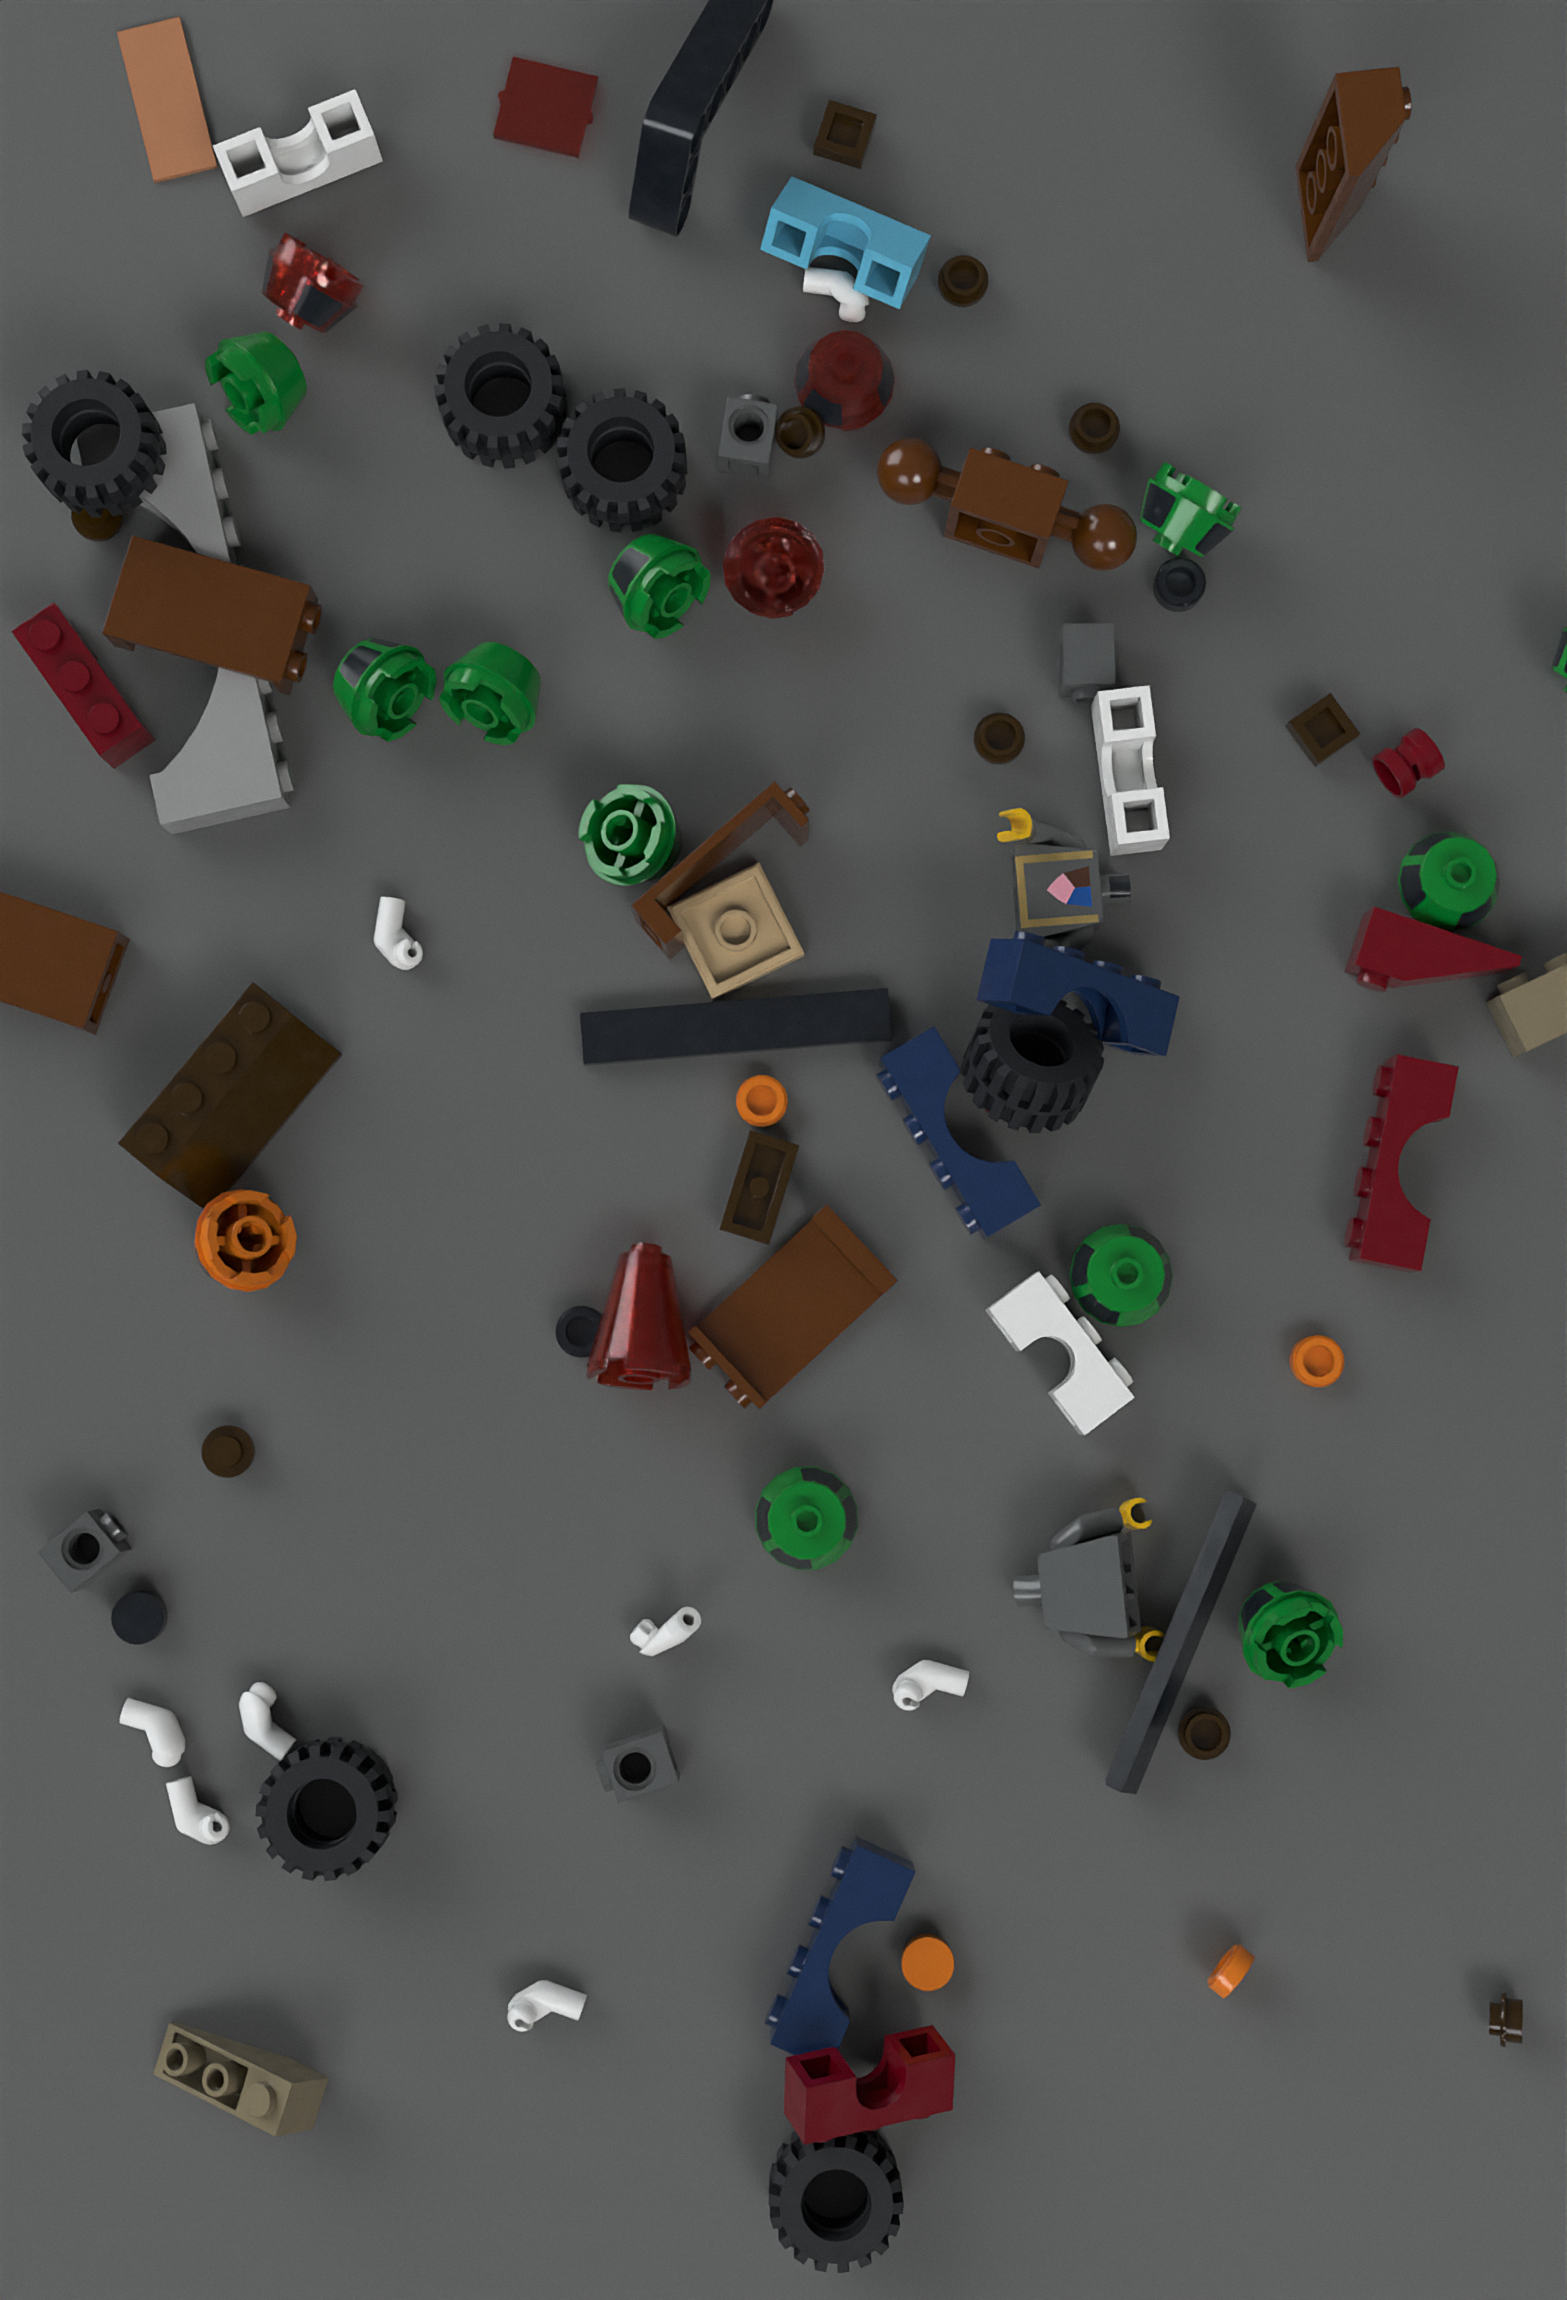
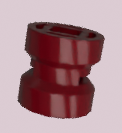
M1414 728L1401 738L1400 745L1394 749L1385 748L1372 757V765L1379 780L1393 796L1399 799L1412 792L1416 788V782L1420 779H1431L1445 769V762L1438 747L1427 733L1420 728Z

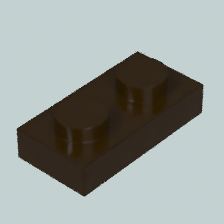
M751 1130L749 1131L720 1225V1231L766 1245L770 1244L799 1145Z

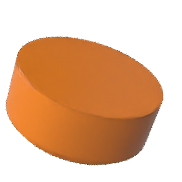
M767 1075L753 1076L747 1079L737 1092L736 1106L738 1113L751 1126L757 1128L773 1126L782 1119L787 1109L788 1098L785 1088L773 1077Z
M1323 1335L1307 1336L1299 1340L1292 1348L1289 1358L1290 1369L1295 1378L1302 1384L1310 1387H1325L1334 1383L1342 1374L1345 1363L1344 1354L1340 1346L1333 1339Z
M925 1933L913 1937L906 1943L901 1954V1967L906 1980L913 1987L922 1991H934L943 1987L950 1980L954 1971V1957L951 1948L945 1940L937 1935Z
M1235 1944L1227 1951L1207 1980L1208 1987L1221 1998H1226L1246 1975L1254 1962L1255 1956L1241 1944Z

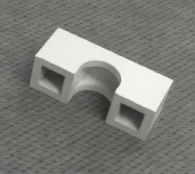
M355 89L309 107L308 110L311 116L309 123L301 131L291 136L270 139L265 137L261 128L258 127L213 145L230 190L243 217L383 162L375 135Z
M1150 686L1098 691L1091 705L1110 855L1162 850L1170 839L1164 790L1163 787H1157L1153 767V741L1156 737Z
M1038 1271L1005 1294L985 1311L1015 1351H1022L1033 1341L1041 1337L1053 1338L1065 1347L1070 1359L1068 1374L1048 1394L1078 1434L1086 1435L1135 1398L1127 1388L1133 1383V1380L1115 1357L1108 1362L1095 1346L1102 1339L1084 1316H1081L1078 1320L1073 1317L1064 1305L1070 1297L1052 1274L1044 1278Z

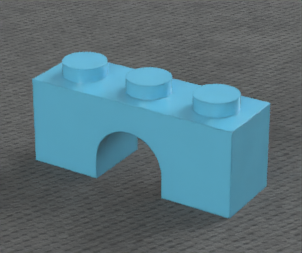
M791 176L771 207L760 250L806 270L812 260L818 256L835 255L851 262L858 270L854 290L900 309L918 278L931 235Z

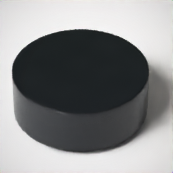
M1183 557L1166 561L1159 568L1153 582V592L1156 600L1162 607L1173 612H1183L1193 608L1200 601L1206 588V577L1202 568L1193 560Z
M575 1306L566 1310L560 1316L556 1325L555 1332L559 1346L567 1354L574 1357L586 1358L597 1354L605 1346L608 1339V1325L604 1316L596 1309L588 1306Z
M145 1590L134 1591L120 1598L115 1604L111 1615L112 1627L117 1636L123 1641L134 1645L145 1644L156 1639L164 1631L168 1619L167 1608L163 1600L155 1593Z

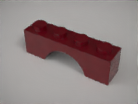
M1399 1054L1387 1059L1385 1066H1378L1373 1082V1095L1379 1096L1376 1116H1369L1363 1137V1145L1370 1147L1366 1167L1360 1166L1354 1184V1196L1360 1197L1357 1218L1351 1217L1349 1219L1345 1233L1344 1245L1346 1248H1351L1349 1261L1408 1273L1422 1271L1431 1219L1416 1210L1406 1198L1399 1181V1159L1404 1145L1415 1131L1425 1124L1450 1118L1459 1066Z

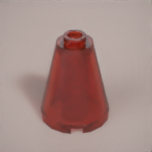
M636 1243L631 1245V1251L620 1254L587 1363L586 1377L590 1380L597 1376V1384L620 1389L653 1390V1383H657L660 1380H669V1390L685 1387L691 1383L692 1369L672 1257L662 1253V1247L659 1245Z

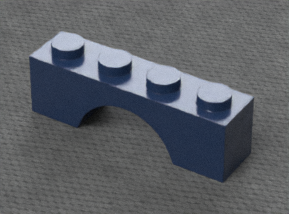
M1015 931L1013 939L991 938L977 1001L1014 1014L1050 1016L1059 1001L1069 992L1073 991L1086 1005L1092 1023L1098 1031L1095 1038L1102 1040L1103 1045L1132 1055L1166 1057L1180 996L1161 990L1160 980L1142 975H1131V978L1122 975L1124 969L1122 966L1110 962L1093 961L1092 964L1083 961L1084 952L1063 946H1054V949L1045 947L1046 939L1033 933Z
M934 1026L880 1058L879 1065L883 1071L876 1074V1077L891 1101L898 1097L909 1114L902 1119L906 1129L917 1145L926 1142L935 1158L934 1161L929 1163V1166L941 1187L946 1190L952 1186L962 1204L956 1207L955 1210L970 1235L978 1231L984 1240L1041 1206L1015 1161L988 1162L977 1159L961 1149L952 1138L945 1120V1100L951 1084L961 1070Z
M855 1836L850 1849L841 1846L830 1871V1876L837 1879L829 1898L822 1895L819 1896L809 1918L808 1925L814 1927L815 1930L808 1946L805 1947L798 1944L789 1963L786 1974L793 1977L786 1996L776 1994L767 2013L765 2024L771 2026V2045L793 2055L834 2046L837 2049L839 2048L850 2023L849 2008L837 1996L829 1979V1965L832 1955L839 1942L853 1929L869 1922L895 1920L916 1872L913 1862Z

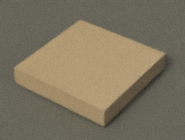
M759 862L667 907L672 920L682 930L684 944L712 1001L804 956V951Z

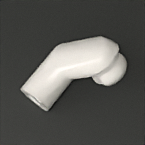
M815 267L805 269L803 292L833 296L840 302L839 317L842 320L848 322L862 321L866 315L865 306L869 305V297L853 289L856 280L848 272Z
M380 897L374 944L392 966L402 970H409L420 963L423 957V949L418 941H414L402 928L406 902L392 897Z
M683 1607L659 1629L650 1619H643L630 1634V1640L634 1645L641 1648L639 1653L647 1656L657 1655L684 1642L700 1627V1614L692 1607Z
M921 1660L900 1674L894 1682L892 1692L895 1704L903 1710H915L920 1706L919 1702L936 1689L963 1697L969 1679V1671L931 1660Z
M257 1682L251 1686L249 1692L242 1694L239 1701L243 1729L249 1739L281 1761L297 1739L272 1722L270 1707L276 1700V1693L268 1684Z
M128 1698L120 1715V1724L146 1731L153 1751L152 1758L157 1765L162 1767L176 1765L181 1759V1754L185 1751V1737L176 1715L168 1709Z
M192 1776L166 1783L175 1824L181 1833L208 1845L217 1844L225 1839L230 1830L228 1818L220 1811L198 1802Z
M541 1980L514 1995L508 2004L507 2020L513 2029L521 2032L532 2029L535 2021L550 2012H555L578 2021L587 1995L548 1980Z

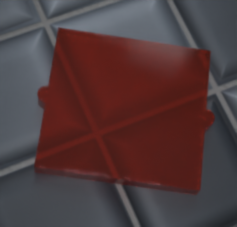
M513 57L505 89L498 93L501 105L493 132L494 139L579 158L587 124H592L594 121L591 108L598 84V76Z

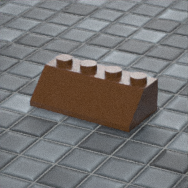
M1400 67L1335 73L1295 165L1308 262L1318 261L1359 211L1370 189L1375 187L1377 175L1381 167L1386 165L1388 153L1392 145L1398 142L1399 132L1405 120L1410 119L1412 108L1411 93L1408 86L1402 87Z

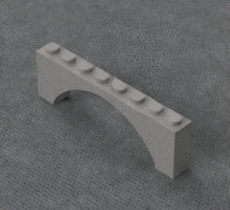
M195 403L152 412L163 431L160 435L166 443L167 454L160 455L166 466L163 476L157 474L153 476L158 486L152 495L146 490L139 495L143 501L139 506L155 514L176 530L197 554L237 564L233 547L241 546V539L234 516H226L223 499L229 498L231 495L223 467L216 468L212 451L220 449V444L212 418L204 419ZM98 424L85 429L78 435L76 439L82 466L98 464L114 452L120 438V427L112 424ZM218 668L217 679L209 703L196 729L182 750L162 772L149 775L160 825L171 835L291 808L287 792L295 791L294 778L288 760L280 761L277 743L284 741V733L277 711H269L266 694L273 692L272 682Z

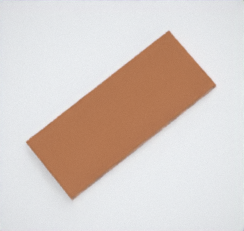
M180 16L118 31L117 36L154 183L218 168Z

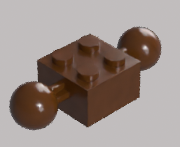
M917 438L897 440L890 444L880 456L877 465L878 482L885 495L894 502L902 505H916L928 500L931 496L951 502L943 537L1038 569L1040 568L1050 536L1072 543V548L1077 558L1085 566L1098 571H1108L1120 567L1128 561L1135 550L1137 543L1136 526L1131 516L1124 509L1112 504H1098L1080 513L1062 507L1061 503L1069 481L1059 478L1060 474L1048 466L1033 464L1027 467L1010 461V456L1000 450L986 447L979 451L970 447L962 472H958L942 466L936 450L927 442Z

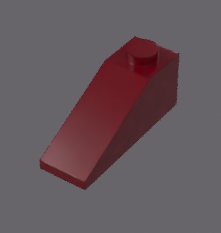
M1374 906L1362 916L1344 972L1358 976L1356 983L1360 986L1385 992L1387 987L1399 988L1504 974L1518 967L1522 956Z

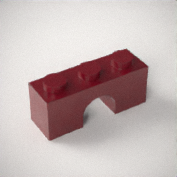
M55 602L11 631L98 755L113 769L155 741V738L129 701L121 694L100 666L97 656L70 618Z
M930 2025L884 2035V2052L880 2063L872 2072L860 2078H857L835 2046L785 2057L784 2114L804 2145L815 2142H827L832 2138L862 2131H874L883 2126L913 2119H925L930 2115L952 2111L956 2054L936 2028Z

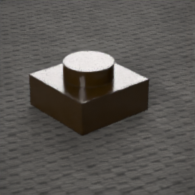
M829 100L814 143L813 155L861 169L876 126L877 114Z
M1331 693L1290 720L1286 725V728L1314 767L1321 764L1360 735V732Z

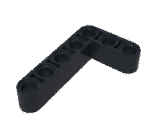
M709 0L648 105L641 129L629 207V219L675 237L680 234L692 201L702 139L762 34L774 0Z

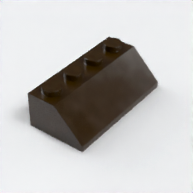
M252 982L121 1138L118 1144L156 1176L204 1209L207 1203L221 1193L228 1192L343 1054L266 991Z

